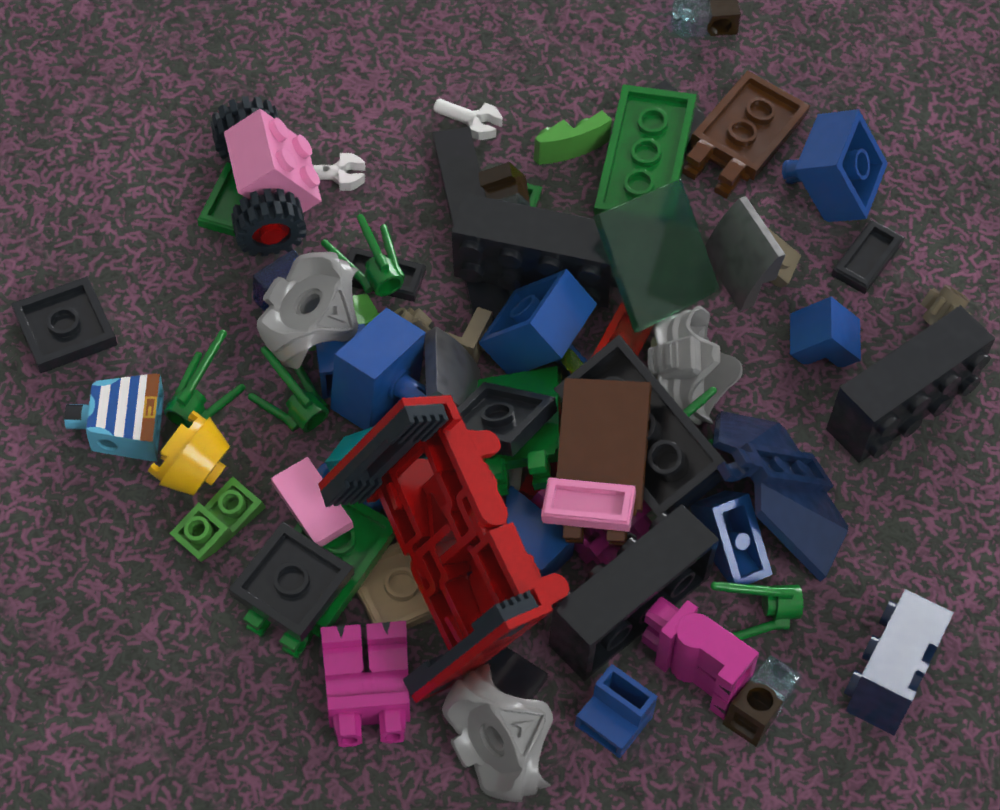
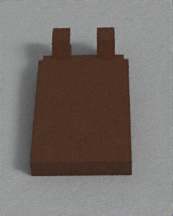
M747 70L692 133L689 143L691 144V151L686 157V161L689 163L684 166L682 173L695 180L705 169L709 160L724 169L719 174L718 180L720 182L715 186L714 192L727 199L741 179L748 182L749 179L754 180L808 114L810 105Z
M564 379L556 478L635 486L636 497L633 516L643 512L651 382ZM564 525L563 539H566V543L584 544L585 527ZM607 530V542H609L610 546H622L628 541V532Z

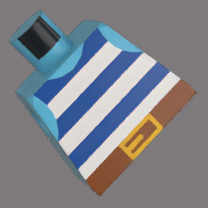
M160 374L95 381L91 386L89 404L66 405L64 415L65 428L86 429L91 451L157 461L164 402V390Z

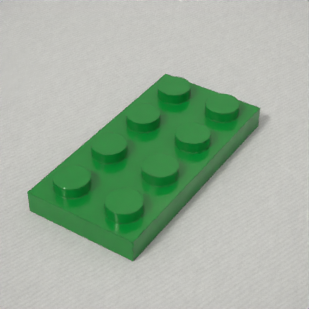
M623 84L594 206L595 217L613 219V215L616 214L671 223L696 108L697 94Z

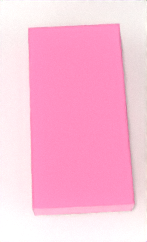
M306 457L271 477V482L307 537L322 547L353 529L354 526L353 521L341 504L339 506H334V504L330 507L325 506L318 485L323 478L310 459Z
M548 477L541 513L542 523L630 532L636 488L631 485Z

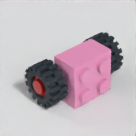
M248 96L241 97L242 102L237 103L234 98L229 100V107H226L224 104L218 107L219 113H213V121H210L216 151L219 152V156L222 159L227 157L228 162L231 163L237 192L244 196L239 200L240 205L235 204L233 213H231L237 245L240 246L241 251L244 253L248 251L249 255L254 257L258 252L261 253V257L268 256V253L274 252V255L280 254V250L283 249L286 252H290L293 250L292 244L299 246L302 243L301 238L306 237L307 228L303 213L322 202L318 188L320 179L313 168L310 157L312 155V148L304 136H297L279 119L277 108L275 105L272 106L269 100L266 99L262 103L261 97L255 96L253 101H249Z

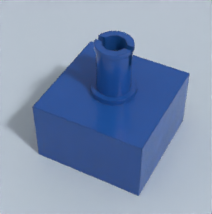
M857 109L818 114L798 160H785L782 166L783 179H786L785 182L787 184L803 183L825 221L867 219L888 163L860 110Z
M568 269L562 270L515 289L479 341V344L506 374L529 371L555 361L568 377L588 361L574 347L572 342L597 303Z
M386 307L334 354L330 409L365 430L375 426L401 398L425 397L426 386L419 381L426 332Z

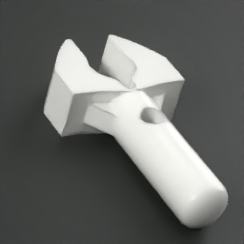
M438 99L434 104L433 109L435 113L467 124L468 127L470 126L471 135L474 139L486 140L496 137V128L484 125L482 122L487 121L502 127V116L493 105L484 103L480 110L472 111L443 99Z
M340 153V160L333 165H313L319 179L333 180L339 185V191H352L365 182L364 173H346L348 170L365 171V161L352 153Z

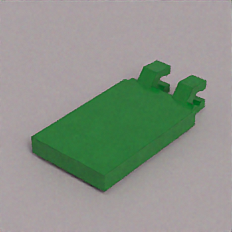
M554 366L478 379L477 388L483 382L555 397L557 412L513 457L502 456L496 453L493 457L483 459L497 479L498 491L501 496L509 495V469L527 466L529 474H533L532 485L534 490L546 489L548 477L551 478L550 463L558 462L562 415L561 397L554 390L561 383L558 367Z
M357 501L350 505V502L347 505H342L353 521L354 528L322 546L353 566L355 574L303 642H300L286 632L279 641L283 646L282 650L298 659L310 643L313 634L319 638L321 637L320 627H330L336 623L396 537L388 518L363 503L359 504ZM298 523L294 530L307 537ZM251 609L243 618V621L248 624L246 628L260 637L272 624Z

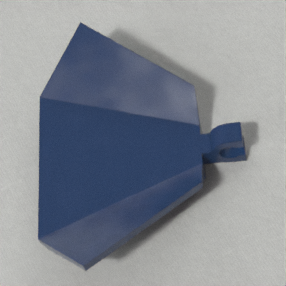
M721 411L716 415L713 447L732 454L735 462L730 464L722 462L717 466L718 471L723 479L728 482H735L746 476L752 479L755 488V516L821 582L826 578L848 532L847 523L827 494L834 485L814 454L799 451L787 430L779 422Z

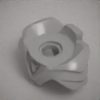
M312 252L298 256L294 260L287 278L277 277L274 279L263 296V300L269 307L258 318L257 330L267 348L285 367L298 369L301 367L309 349L314 345L328 341H350L358 331V322L353 304L352 280L359 269L353 268L347 261L339 259L336 252Z
M696 306L692 310L687 309L679 314L664 318L655 325L653 331L657 346L648 349V370L654 377H658L659 383L682 410L710 387H716V394L689 417L696 425H702L703 423L714 425L710 418V413L725 392L741 378L742 364L735 357L720 352V346L709 341L707 331L710 313L702 306Z
M489 664L482 665L475 671H469L463 680H457L445 699L442 712L443 716L458 734L451 739V744L464 768L474 765L481 790L486 795L496 799L522 802L524 796L535 795L538 789L550 787L551 785L539 773L541 750L553 722V714L548 704L544 701L518 698L501 692L493 683Z

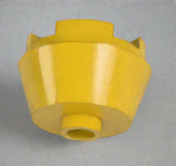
M193 410L188 416V420L193 423L190 428L181 424L160 451V455H162L160 458L164 460L162 465L159 467L153 463L147 471L160 480V486L192 496L196 494L204 482L210 486L214 484L226 467L221 460L230 448V445L212 419L209 417L206 420Z

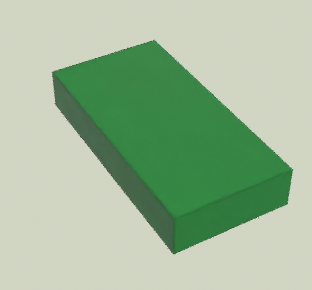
M226 163L197 220L199 227L235 237L231 213H233L235 204L240 205L239 200L244 196L237 192L231 163Z

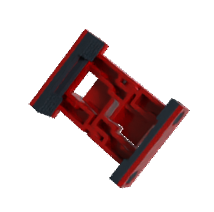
M451 395L401 398L318 483L326 507H330L332 504L339 506L341 503L342 505H347L349 502L352 505L357 501L359 504L365 501L372 503L380 499L404 556L410 555L412 559L410 563L412 575L448 649V652L445 654H441L437 658L434 657L430 661H425L403 679L415 703L451 688L457 680H463L469 671H475L478 667L485 664L552 612L551 605L561 601L569 593L568 582L560 574L552 573L541 577L540 570L534 562V557L527 554L514 523L507 524L506 522L508 510L498 491L497 479L489 469L488 464L483 461L484 458L493 457L500 450L499 438L489 430H468ZM425 452L427 459H419Z

